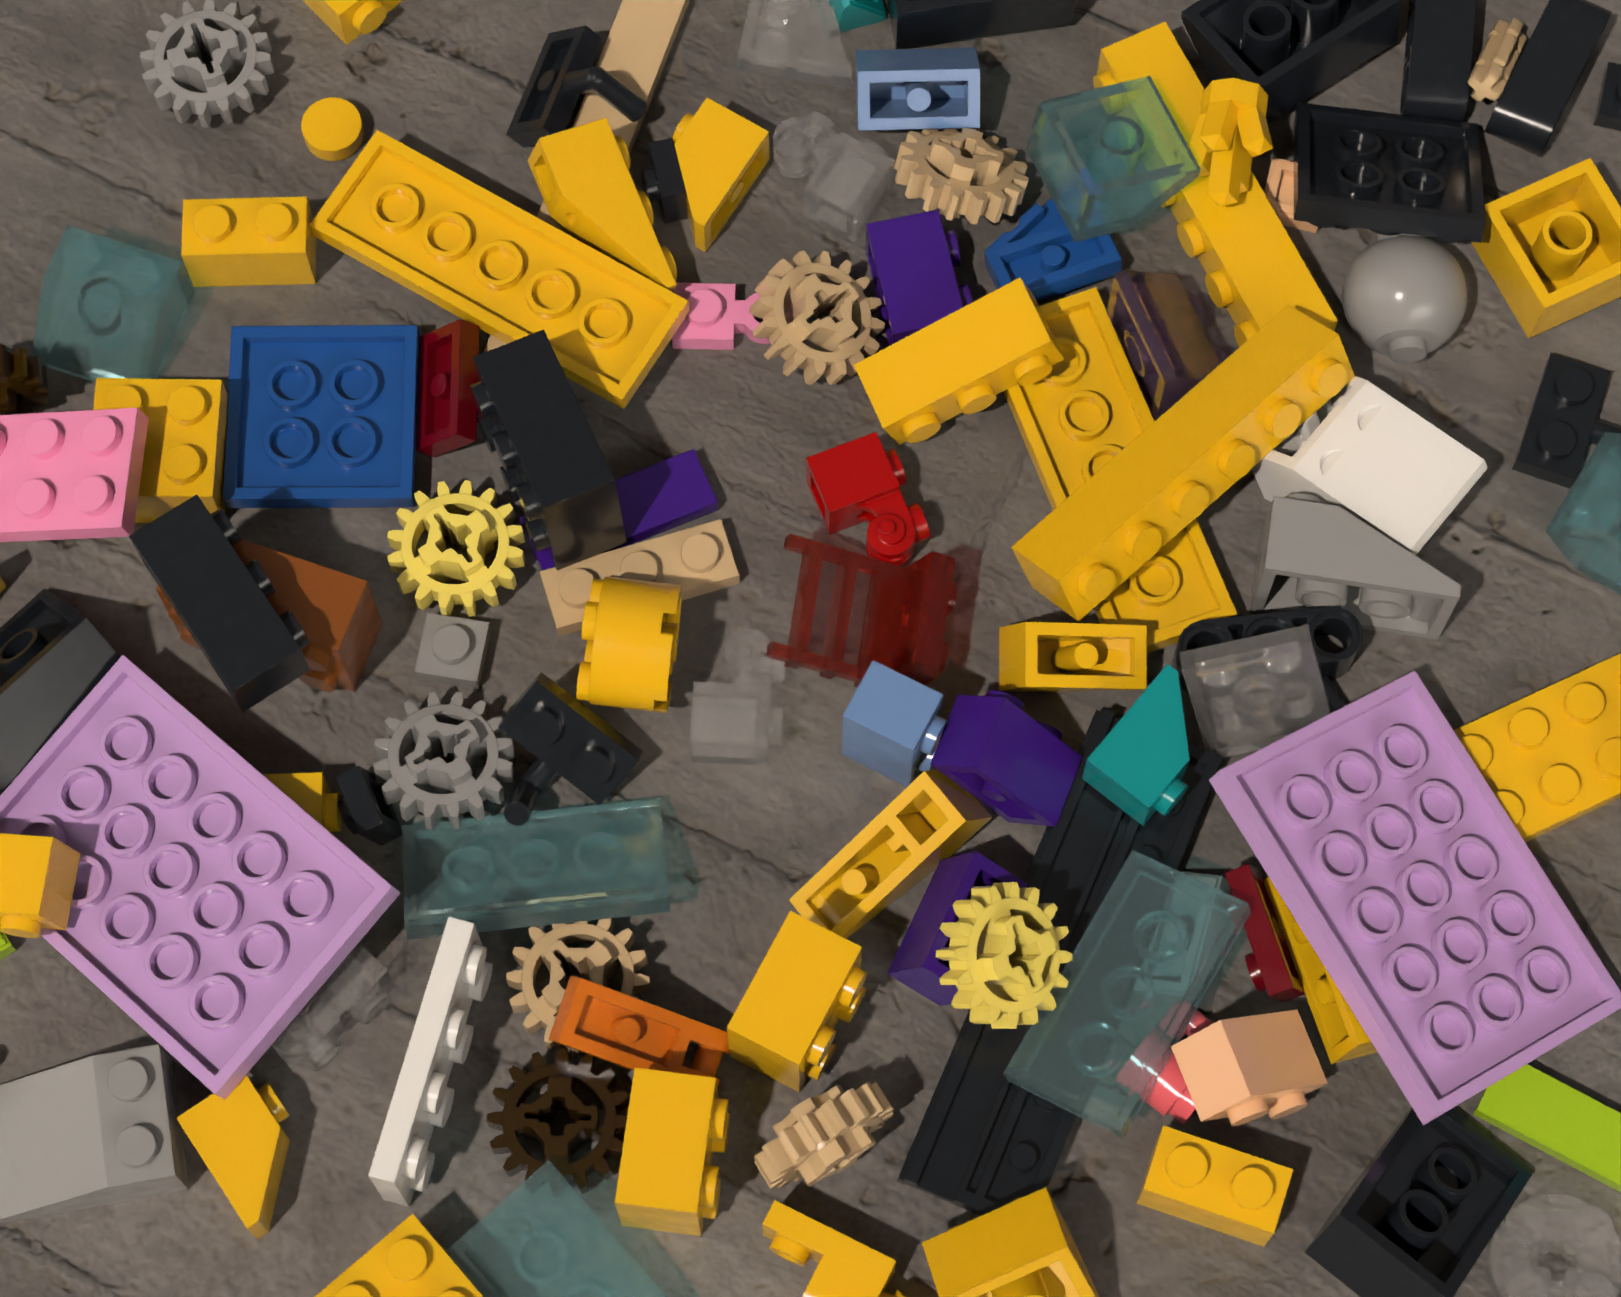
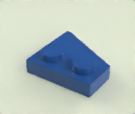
M1077 170L1069 172L1061 179V189L1042 207L1035 203L1020 217L1019 224L1015 229L1003 233L984 251L985 267L996 290L1021 277L1035 296L1037 302L1115 276L1122 271V258Z

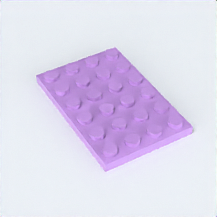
M124 655L119 658L0 795V833L54 837L81 853L67 930L41 928L40 935L208 1089L223 1099L229 1096L401 893Z
M1415 670L1219 770L1209 779L1214 790L1423 1126L1621 1009L1620 989Z

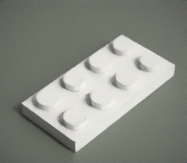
M448 917L368 1177L385 1201L410 1207L414 1191L424 1192L429 1183L435 1153L427 1151L434 1126L443 1128L451 1111L454 1089L447 1087L453 1063L463 1064L470 1049L473 1026L466 1024L472 1001L473 999L483 1001L491 979L493 965L485 961L487 948L482 945L475 924L468 921Z

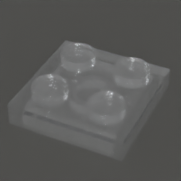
M1308 624L1180 652L1183 676L1205 749L1222 755L1223 758L1260 750L1332 713Z

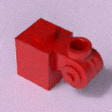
M877 432L806 457V482L829 535L863 522L869 523L866 533L867 558L879 569L891 571L903 567L912 558L915 545L930 538L929 527L918 503L907 506L901 494L900 486L906 484L901 461L893 448L884 451Z

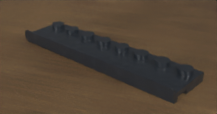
M1105 708L1102 711L1097 709L1078 752L1082 759L1057 826L1046 827L1024 879V882L1028 884L1027 888L1035 887L1040 890L1038 903H1055L1058 907L1055 916L1051 920L1053 926L1068 927L1069 933L1059 941L1060 950L1073 954L1072 961L1060 963L1059 973L1069 981L1067 988H1052L1050 993L1054 997L1057 1006L1053 1011L1037 1010L1038 1023L1034 1025H1017L1016 1029H992L991 1024H974L970 1022L971 1009H969L897 1181L979 1216L1009 1204L1017 1198L1048 1187L1212 785L1209 779L1218 772L1223 759L1222 755L1188 742L1190 760L1182 781L1189 785L1187 791L1167 816L1164 817L1156 810L1146 824L1142 826L1082 779L1087 758L1120 721L1119 718L1114 717L1115 712Z

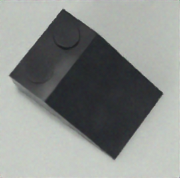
M1411 1107L1333 1210L1305 1250V1253L1360 1297H1454L1534 1171L1454 1108L1423 1126Z

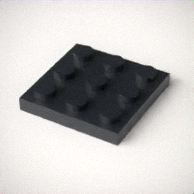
M1297 102L1294 118V220L1309 222L1321 228H1332L1338 225L1370 229L1381 235L1404 233L1429 236L1446 243H1456L1461 240L1481 243L1486 217L1478 124Z

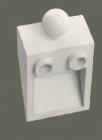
M1355 376L1337 395L1327 401L1301 424L1293 434L1284 439L1252 468V471L1264 499L1272 502L1274 496L1285 497L1293 493L1316 496L1324 504L1340 506L1416 556L1488 467L1485 460L1368 380Z

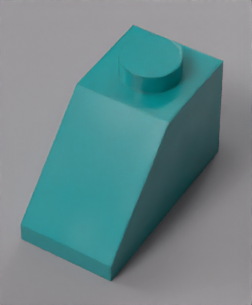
M1169 664L1162 669L1087 758L1082 776L1084 781L1142 826L1146 824L1156 810L1164 817L1167 816L1189 787V785L1182 781L1190 758L1179 675L1176 669Z

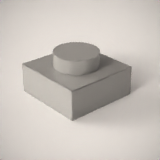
M427 613L414 671L417 680L479 690L492 631L490 623Z

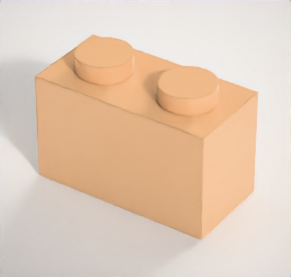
M1298 1010L1219 1020L1171 1046L1201 1122L1228 1117L1232 1126H1238L1256 1120L1267 1113L1270 1119H1278L1305 1108L1308 1103L1304 1095L1328 1084Z

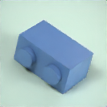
M976 48L855 50L858 131L980 128V65Z
M872 660L843 714L842 755L908 787L915 780L919 771L924 772L934 768L930 764L944 728L948 723V720L941 717L943 694Z

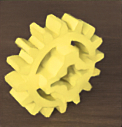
M464 480L459 493L450 494L445 481L438 482L437 487L438 497L430 500L421 491L414 493L418 506L415 512L403 508L398 509L396 512L397 518L404 530L388 531L387 538L390 547L397 551L388 555L387 558L391 571L401 573L396 579L400 591L403 594H407L417 589L415 600L418 608L425 610L435 600L439 603L441 615L450 616L454 605L463 604L468 617H473L476 613L475 601L483 598L489 605L496 607L499 605L495 589L500 585L514 590L517 586L515 574L509 568L525 567L524 551L517 548V546L525 542L521 525H512L516 517L511 504H506L496 509L498 500L496 492L492 488L487 489L478 498L474 496L471 481ZM426 529L429 533L427 543L417 549L419 556L415 557L417 542ZM444 536L447 537L451 544L455 543L461 550L467 548L470 562H467L462 554L458 555L452 548L446 550ZM498 540L496 557L492 565L487 568L484 564L486 554L495 549L494 542Z
M1018 882L993 883V886L971 888L972 900H956L952 904L959 920L957 922L941 923L940 930L950 938L949 947L936 950V957L949 961L950 970L945 972L939 978L941 985H956L958 991L954 995L951 1005L954 1009H971L970 1022L974 1024H991L992 1029H1016L1017 1025H1034L1038 1023L1037 1010L1053 1011L1057 1006L1054 997L1050 993L1052 988H1067L1069 981L1059 973L1060 963L1072 961L1073 954L1060 950L1059 941L1069 933L1067 926H1053L1051 920L1055 916L1058 907L1055 903H1038L1039 889L1035 887L1019 888Z

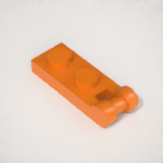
M570 976L548 1039L633 1071L636 1067L714 1078L723 1054L730 1055L731 1053L726 1031L575 976ZM689 1042L698 1045L691 1068L682 1066ZM716 1078L718 1090L721 1080Z

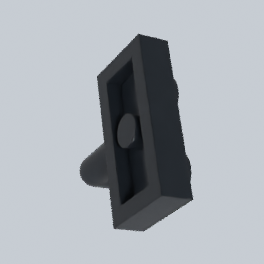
M588 26L552 32L546 38L506 135L520 146L529 147L536 145L541 137L569 129L574 118L573 109L579 95L583 93H596L632 122L639 120L644 115L647 103L605 69L595 66L594 59L603 38Z
M1551 352L1536 392L1512 470L1572 489L1577 481L1588 443L1621 453V427L1596 419L1611 372Z
M540 672L502 717L498 726L537 757L517 781L504 809V817L512 825L521 826L529 820L539 795L557 774H560L598 805H601L639 761L642 750Z

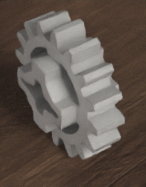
M206 0L203 10L196 12L188 1L183 2V16L175 19L166 12L163 13L161 19L165 30L163 32L148 30L146 38L151 50L140 52V60L146 71L142 76L148 92L154 93L158 108L163 112L173 107L177 121L182 124L190 118L192 113L197 114L202 128H208L212 115L220 114L227 125L233 123L232 109L238 106L248 113L255 110L250 95L252 93L267 95L269 88L265 76L274 74L275 71L271 54H269L272 48L266 32L260 31L257 18L250 14L241 19L238 5L234 2L226 6L223 12L217 11L214 0ZM203 52L207 53L209 61L212 63L213 73L208 72L201 56Z
M430 692L427 699L428 707L419 709L410 700L404 703L406 719L403 722L396 718L387 717L384 722L389 738L375 739L376 757L380 760L373 763L376 781L378 783H385L381 788L386 804H393L401 800L399 807L402 819L409 821L418 812L424 813L426 829L433 830L439 817H448L453 830L460 829L461 814L470 812L474 818L481 821L485 818L483 802L486 799L497 804H501L504 801L503 787L500 783L513 782L514 779L513 763L508 761L515 757L512 738H504L506 733L498 727L502 719L501 716L487 721V703L483 700L474 704L471 709H467L464 707L462 692H455L450 704H440L436 692ZM414 741L416 744L415 750L405 756L406 764L401 766L407 748ZM487 754L485 767L480 776L475 780L472 776L473 771L483 765L482 757Z

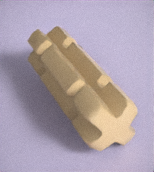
M1513 18L1508 23L1500 19L1494 23L1468 80V84L1473 88L1471 97L1474 100L1481 102L1486 97L1496 101L1500 98L1527 38L1521 32L1523 23L1520 20Z

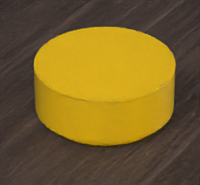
M336 97L318 100L305 111L302 117L301 130L305 144L313 155L322 160L339 161L353 155L363 142L364 128L361 116L356 107L347 100Z

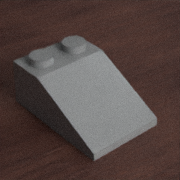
M1293 493L1285 497H1273L1258 541L1249 612L1264 614L1329 606L1341 607L1351 612L1359 620L1362 629L1438 640L1460 598L1461 585L1340 506L1324 504L1320 498L1310 494Z
M160 1044L93 1055L0 1085V1224L189 1190L182 1128L176 1119L180 1116L174 1064Z

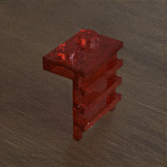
M789 534L785 537L783 549L802 554L788 645L772 641L767 645L766 657L785 662V667L795 670L799 667L818 671L820 672V677L830 680L834 677L853 681L855 687H858L872 660L923 685L938 678L946 665L949 651L947 641L943 640L946 619L952 611L957 597V584L952 580L955 564L954 557L931 551L904 568L794 534ZM823 560L837 566L823 654L819 655L808 652ZM857 571L870 574L871 577L857 665L843 662L856 574Z

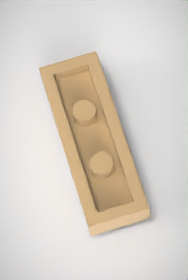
M721 519L601 553L560 570H556L553 567L539 571L558 637L582 630L585 603L590 599L593 579L603 580L607 576L682 585L680 596L682 601L740 584L737 566Z

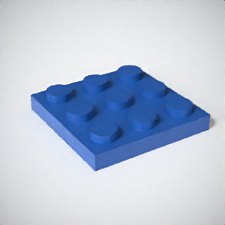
M418 325L232 326L223 501L226 508L414 507L420 341Z

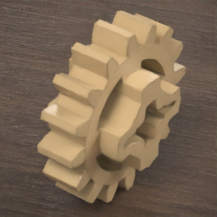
M964 127L962 132H958L956 128H946L943 131L922 129L921 134L909 131L906 141L901 142L894 169L897 170L895 182L896 184L907 186L905 196L908 199L922 198L925 200L923 210L929 212L939 208V214L944 215L950 221L954 218L960 219L961 215H965L971 224H977L979 217L983 215L993 223L1000 221L1002 213L1013 216L1017 205H1021L1029 177L1025 176L1027 164L1015 161L1017 151L1014 148L1000 149L997 146L998 137L990 136L983 139V133L977 131L976 128Z
M805 250L799 251L789 262L784 258L778 261L768 272L769 274L756 286L755 291L760 297L750 306L749 313L762 318L763 321L752 331L754 338L769 339L771 346L766 350L764 356L767 360L779 355L785 359L783 374L787 377L797 368L804 370L806 384L812 385L824 374L829 385H834L846 374L850 377L855 375L857 371L854 364L873 355L879 349L880 345L874 338L885 328V322L871 317V314L882 304L881 299L876 297L866 298L863 290L868 286L870 280L865 276L854 281L849 276L852 262L846 259L838 268L831 266V258L827 251H822L812 262ZM823 312L827 313V316L822 320L818 318L812 323L807 322L812 316L818 317Z
M578 908L574 923L565 925L563 918L558 912L551 914L553 930L545 934L541 929L532 925L528 932L533 947L530 950L524 947H514L512 951L514 960L523 967L522 970H514L506 974L509 987L523 990V992L516 994L509 1000L513 1012L524 1013L530 1011L522 1023L525 1032L528 1035H532L542 1028L546 1029L544 1042L546 1048L553 1050L559 1044L548 1039L568 984L563 966L570 973L574 972L580 978L589 974L591 982L607 987L608 980L616 973L615 968L620 965L623 971L621 993L637 998L635 993L651 991L650 977L634 973L648 964L645 951L635 950L628 952L634 942L633 932L627 928L614 936L612 934L613 921L611 915L605 913L595 926L589 924L585 909ZM573 942L593 943L589 948H568L565 945ZM543 963L550 973V983L541 990L542 996L537 999L535 982L537 972ZM571 1048L573 1055H580L581 1051Z
M867 1082L856 1090L851 1088L844 1092L840 1085H836L827 1092L813 1098L809 1097L790 1109L791 1112L781 1122L772 1127L778 1138L762 1146L763 1151L753 1157L755 1159L754 1163L770 1189L777 1186L780 1189L793 1180L798 1182L801 1179L805 1181L807 1186H812L832 1174L842 1172L857 1162L858 1157L876 1144L870 1133L885 1125L884 1121L893 1116L892 1111L894 1109L877 1082L872 1085L870 1082Z

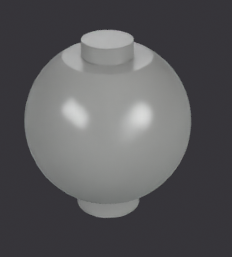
M1376 233L1377 242L1366 247L1355 258L1346 274L1342 291L1345 317L1354 334L1374 351L1387 355L1391 360L1400 363L1422 360L1426 357L1427 353L1439 348L1450 339L1464 317L1467 306V283L1463 270L1448 249L1440 243L1426 238V236L1404 233L1381 235Z

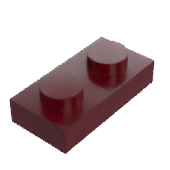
M459 319L420 336L416 429L417 452L435 458L476 441L478 414L469 389V385L478 382L473 357L477 356L479 351V326Z
M1246 864L1226 872L1225 875L1231 891L1223 894L1224 904L1236 930L1245 928L1253 951L1245 955V961L1255 987L1259 992L1267 990L1269 997L1283 1003L1305 995L1265 888L1264 880L1266 878L1264 872L1251 864Z

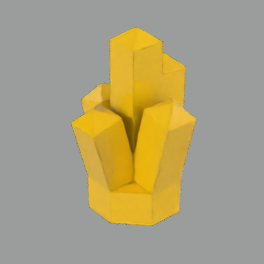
M1237 78L1212 80L1203 91L1200 115L1182 161L1194 177L1209 176L1207 195L1218 206L1238 203L1239 193L1249 190L1252 158L1273 149L1266 120L1268 94L1259 84Z

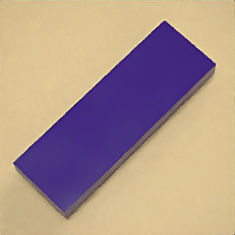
M694 449L615 480L627 543L605 552L635 544L719 510L716 496ZM524 516L520 517L522 528L540 570L543 571L555 567L547 549L540 552L535 551L523 522Z

